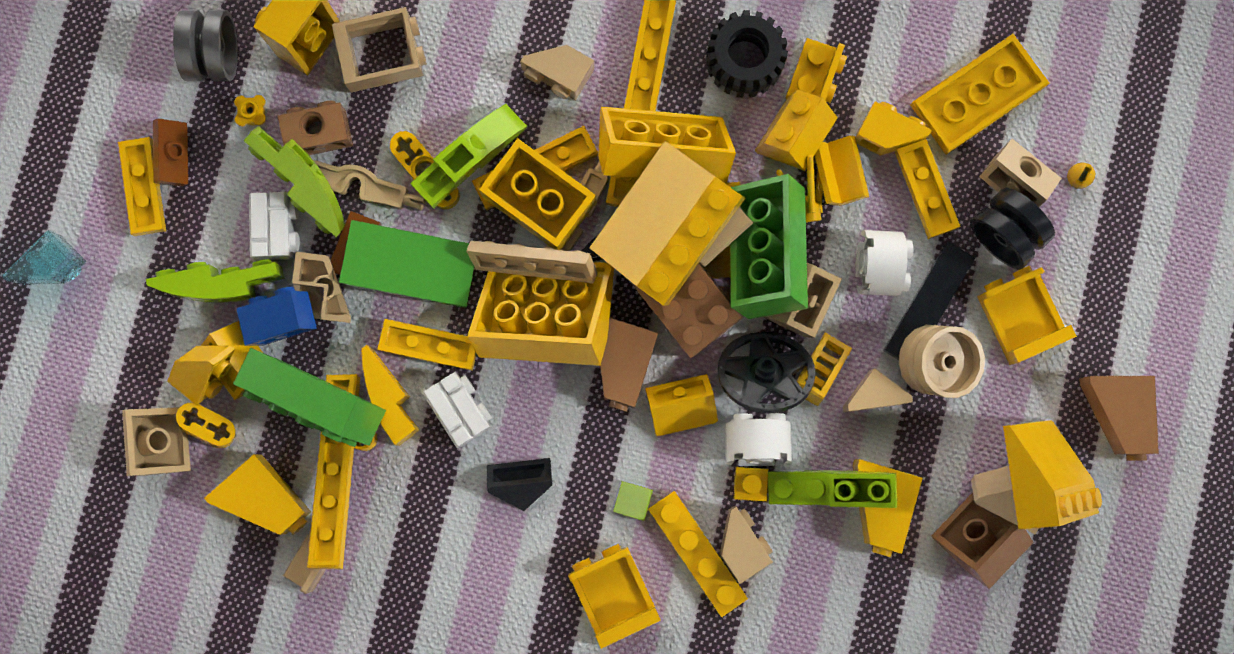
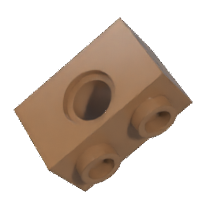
M332 100L318 103L315 108L305 110L303 107H294L286 110V114L277 115L283 146L293 139L309 156L353 146L347 113L340 102L336 103ZM315 122L322 123V128L318 133H308L311 124Z

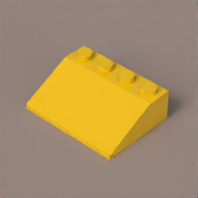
M664 141L589 248L661 305L667 306L743 203L745 197Z
M593 262L597 270L594 283L488 271L467 336L478 357L601 366L608 339L614 268L606 262Z
M1052 420L1003 426L1018 530L1062 526L1099 513V508L1102 505L1099 488H1095L1093 478Z

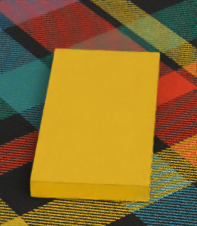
M1011 34L914 100L910 106L919 119L925 122V127L932 130L930 134L945 155H947L1047 87L1050 83L1016 36Z

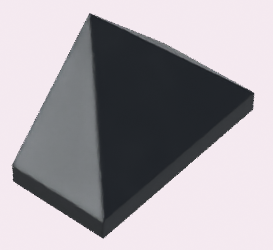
M550 458L487 465L488 493L522 511H525L552 486Z

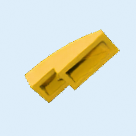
M365 345L361 348L362 367L371 403L386 410L380 423L394 445L400 446L420 430L401 406L410 396L374 349Z

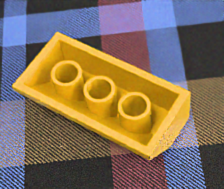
M601 107L598 157L603 175L614 178H639L664 141H666L727 184L736 152L723 117Z

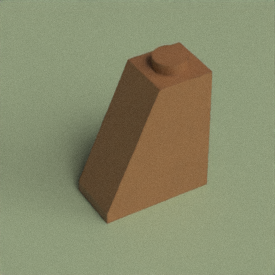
M609 318L608 339L600 366L604 399L610 401L609 407L627 412L628 407L634 409L636 407L658 333Z
M1088 376L1079 378L1080 386L1115 455L1126 454V461H1147V454H1159L1155 376Z

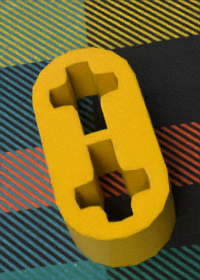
M186 403L176 413V422L182 431L213 447L226 448L235 439L236 434L233 423L200 404ZM195 410L197 411V418L205 423L201 426L192 422L190 426L185 425L186 419L183 417V414H191ZM211 425L220 429L224 425L227 427L226 433L229 437H222L217 441L215 440V433L207 428Z

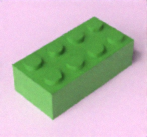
M789 174L731 187L745 197L740 208L753 222L747 230L730 244L731 308L747 319L808 309L805 188Z
M250 348L233 383L244 389L242 394L244 397L258 403L262 402L268 405L269 409L279 414L295 418V421L311 429L315 428L321 431L322 435L353 447L356 446L357 442L370 445L386 412L385 409L282 360Z

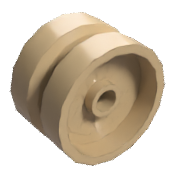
M924 325L914 329L905 338L900 349L899 367L903 379L910 388L922 394L959 398L969 394L979 384L984 373L985 355L982 344L974 333L963 327Z

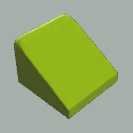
M621 481L613 512L644 521L653 490Z

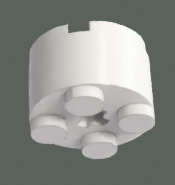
M862 230L860 235L865 237V241L858 242L855 261V277H862V286L856 285L858 294L900 296L902 292H909L911 276L906 271L907 260H911L913 256V241L906 240L903 232Z
M748 413L734 414L733 419L725 424L726 464L732 465L734 459H737L738 466H775L774 459L782 458L783 465L792 463L791 423L786 421V414H766V419H753V414Z

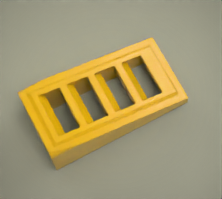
M826 332L811 354L815 371L827 378L826 381H823L815 376L813 388L805 399L816 406H819L853 349ZM825 346L826 348L840 355L839 359H836L828 353L824 352L822 350L823 347ZM819 358L823 360L824 362L833 366V369L831 370L827 368L826 366L817 362L816 359ZM806 366L796 379L802 389L805 387V381L808 379Z

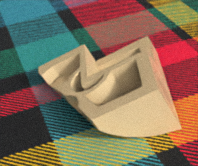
M296 252L292 284H294L295 291L308 292L314 318L351 323V315L330 257L327 255Z

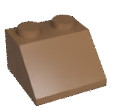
M973 493L932 534V538L955 561L988 589L1034 543L1025 529L1018 530V525L975 504Z

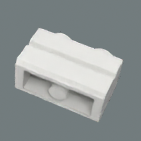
M288 192L249 194L250 257L256 261L271 259V261L293 260L294 251H299V234L294 232V220H298L299 210L291 204V198L286 195Z
M454 372L425 390L422 394L456 448H461L492 428L488 421L493 417L483 402L478 405L471 394L476 390L467 376L464 375L460 378Z

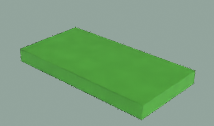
M351 220L339 284L466 308L474 265L466 251L469 243Z

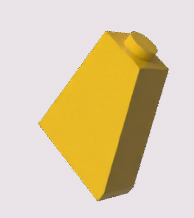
M253 454L204 498L207 503L279 535L288 534L289 532L292 535L297 533L308 523L305 518L312 512L261 454Z
M854 459L853 471L896 473L897 508L859 507L864 543L873 545L872 552L891 557L892 551L902 554L923 478L865 460Z

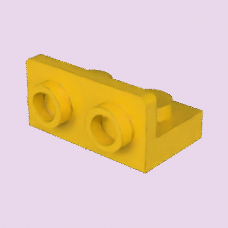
M806 38L785 99L798 89L823 97L826 102L831 103L837 85L832 84L835 73L841 74L847 56L842 55L845 45L839 43L837 48Z

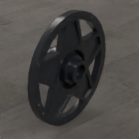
M755 332L735 339L723 350L718 362V379L725 394L738 405L755 412L777 413L796 407L808 397L815 381V365L808 351L797 341L778 333ZM770 341L783 344L794 351L777 353ZM750 343L749 356L730 357L736 349ZM806 366L808 379L805 387L802 389L792 375ZM726 375L744 381L741 395L732 388ZM771 393L786 400L775 404L760 403Z

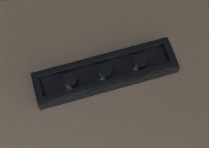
M950 242L945 243L885 346L884 352L899 360L900 349L904 340L914 329L924 325L938 324L974 262L975 257Z

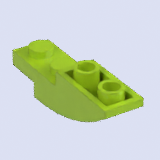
M507 104L502 105L469 128L433 158L434 162L410 183L411 186L434 209L478 168L482 169L527 128V125Z
M259 126L251 131L244 139V142L249 145L248 150L259 160L263 161L265 159L274 167V173L285 182L291 181L294 184L286 194L291 198V204L300 212L310 214L316 220L315 224L324 233H332L337 237L345 226L344 218L337 198L317 164L293 139L282 147Z
M271 259L255 261L252 263L253 267L242 270L240 267L225 268L221 270V275H219L217 268L209 264L207 265L206 262H195L188 264L187 270L175 272V269L158 271L155 273L156 277L146 279V284L169 295L187 300L225 303L256 297L254 286L282 280L285 277L282 266L272 262Z
M840 470L768 472L769 504L897 508L896 473Z

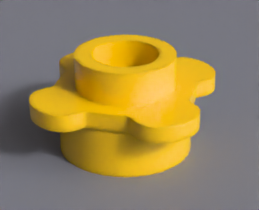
M242 95L236 97L234 100V105L237 107V115L234 118L236 124L241 127L246 124L252 126L263 125L266 122L265 108L263 107L266 104L265 98L262 95H255L252 98H245ZM249 108H253L252 113H248Z

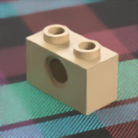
M1011 139L994 156L979 176L997 192L1006 187L1014 189L1028 197L1038 207L1049 198L1062 179L1014 139Z

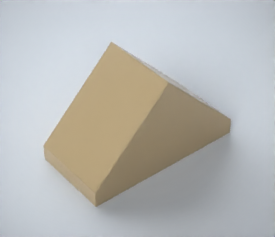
M874 368L868 371L845 402L843 412L908 404L913 402L912 395Z

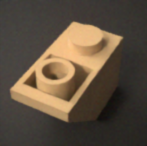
M568 45L525 55L520 61L524 76L536 84H540L542 81L551 86V91L560 98L567 99L570 97L575 101L595 69L593 59Z
M736 506L728 509L720 556L737 582L741 584L773 563L769 557L773 551L763 536L757 539L751 529L755 523L745 508L739 511Z

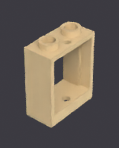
M406 7L332 24L344 83L351 93L424 76L422 66L427 65L423 47H417L415 36L420 35L416 16L410 17ZM403 27L411 64L360 76L352 38Z

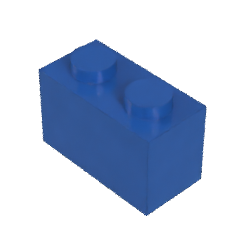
M294 287L275 290V296L269 298L267 296L251 298L248 300V305L236 308L245 346H264L317 329L308 292L295 291Z

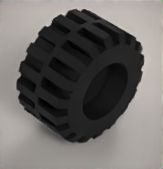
M743 10L742 15L739 17L734 12L729 15L728 20L723 18L718 23V28H714L707 48L706 65H709V76L715 77L714 84L718 88L723 85L725 93L730 95L731 91L737 92L736 97L743 98L744 93H749L750 98L756 97L759 91L763 94L769 90L770 85L774 86L787 59L788 51L785 50L787 39L781 37L783 30L780 26L773 27L775 20L770 16L765 20L762 18L763 13L758 11L755 16L750 15V10ZM737 42H751L762 51L764 62L753 68L741 67L732 61L728 49Z

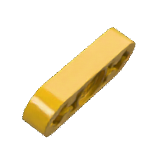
M401 131L391 138L390 150L414 180L418 177L416 169L421 163L428 162L432 164L434 162L430 153L412 133ZM402 140L406 143L412 141L409 146L417 156L413 161L405 151L398 153L401 149L399 143ZM458 188L450 193L452 198L449 201L444 199L437 207L443 210L455 207L460 199Z

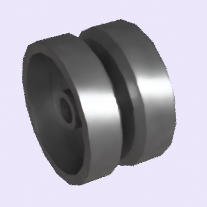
M199 10L179 11L174 23L173 46L176 66L181 78L184 81H203L209 75L213 81L233 80L238 63V45L235 24L229 11L211 10L207 12L205 17Z

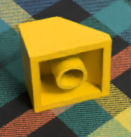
M797 89L785 100L757 145L755 152L805 171L807 168V157L809 155L814 157L838 117L823 97Z

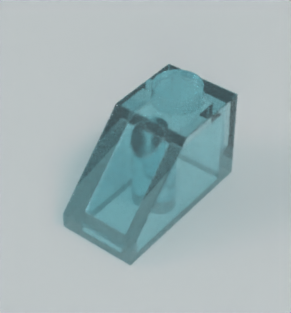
M47 230L2 277L6 281L19 285L64 284L66 281L69 282L75 279L80 274L81 267L87 261L61 235Z

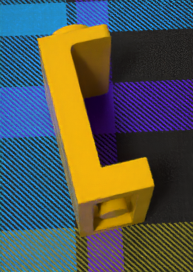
M1029 265L1012 273L1015 279L1004 283L1002 278L985 285L986 292L977 296L1009 365L1024 361L1077 337L1072 325L1065 327L1041 278V274L1045 273L1043 267L1033 271Z
M619 544L601 552L603 558L591 562L590 558H586L572 565L574 571L568 574L596 634L595 637L601 649L661 621L628 547L626 546L621 549Z

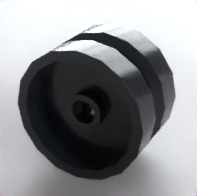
M1007 187L1001 189L990 200V208L981 209L970 220V227L979 242L999 261L1017 270L1023 269L1034 258V249H1043L1055 237L1053 224L1046 214L1028 197Z

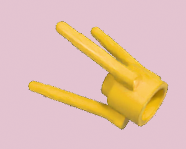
M812 155L807 157L808 196H805L806 223L821 221V213H823V188L819 171L817 170L815 193L814 160ZM778 169L776 171L777 176L783 175V172L781 169Z

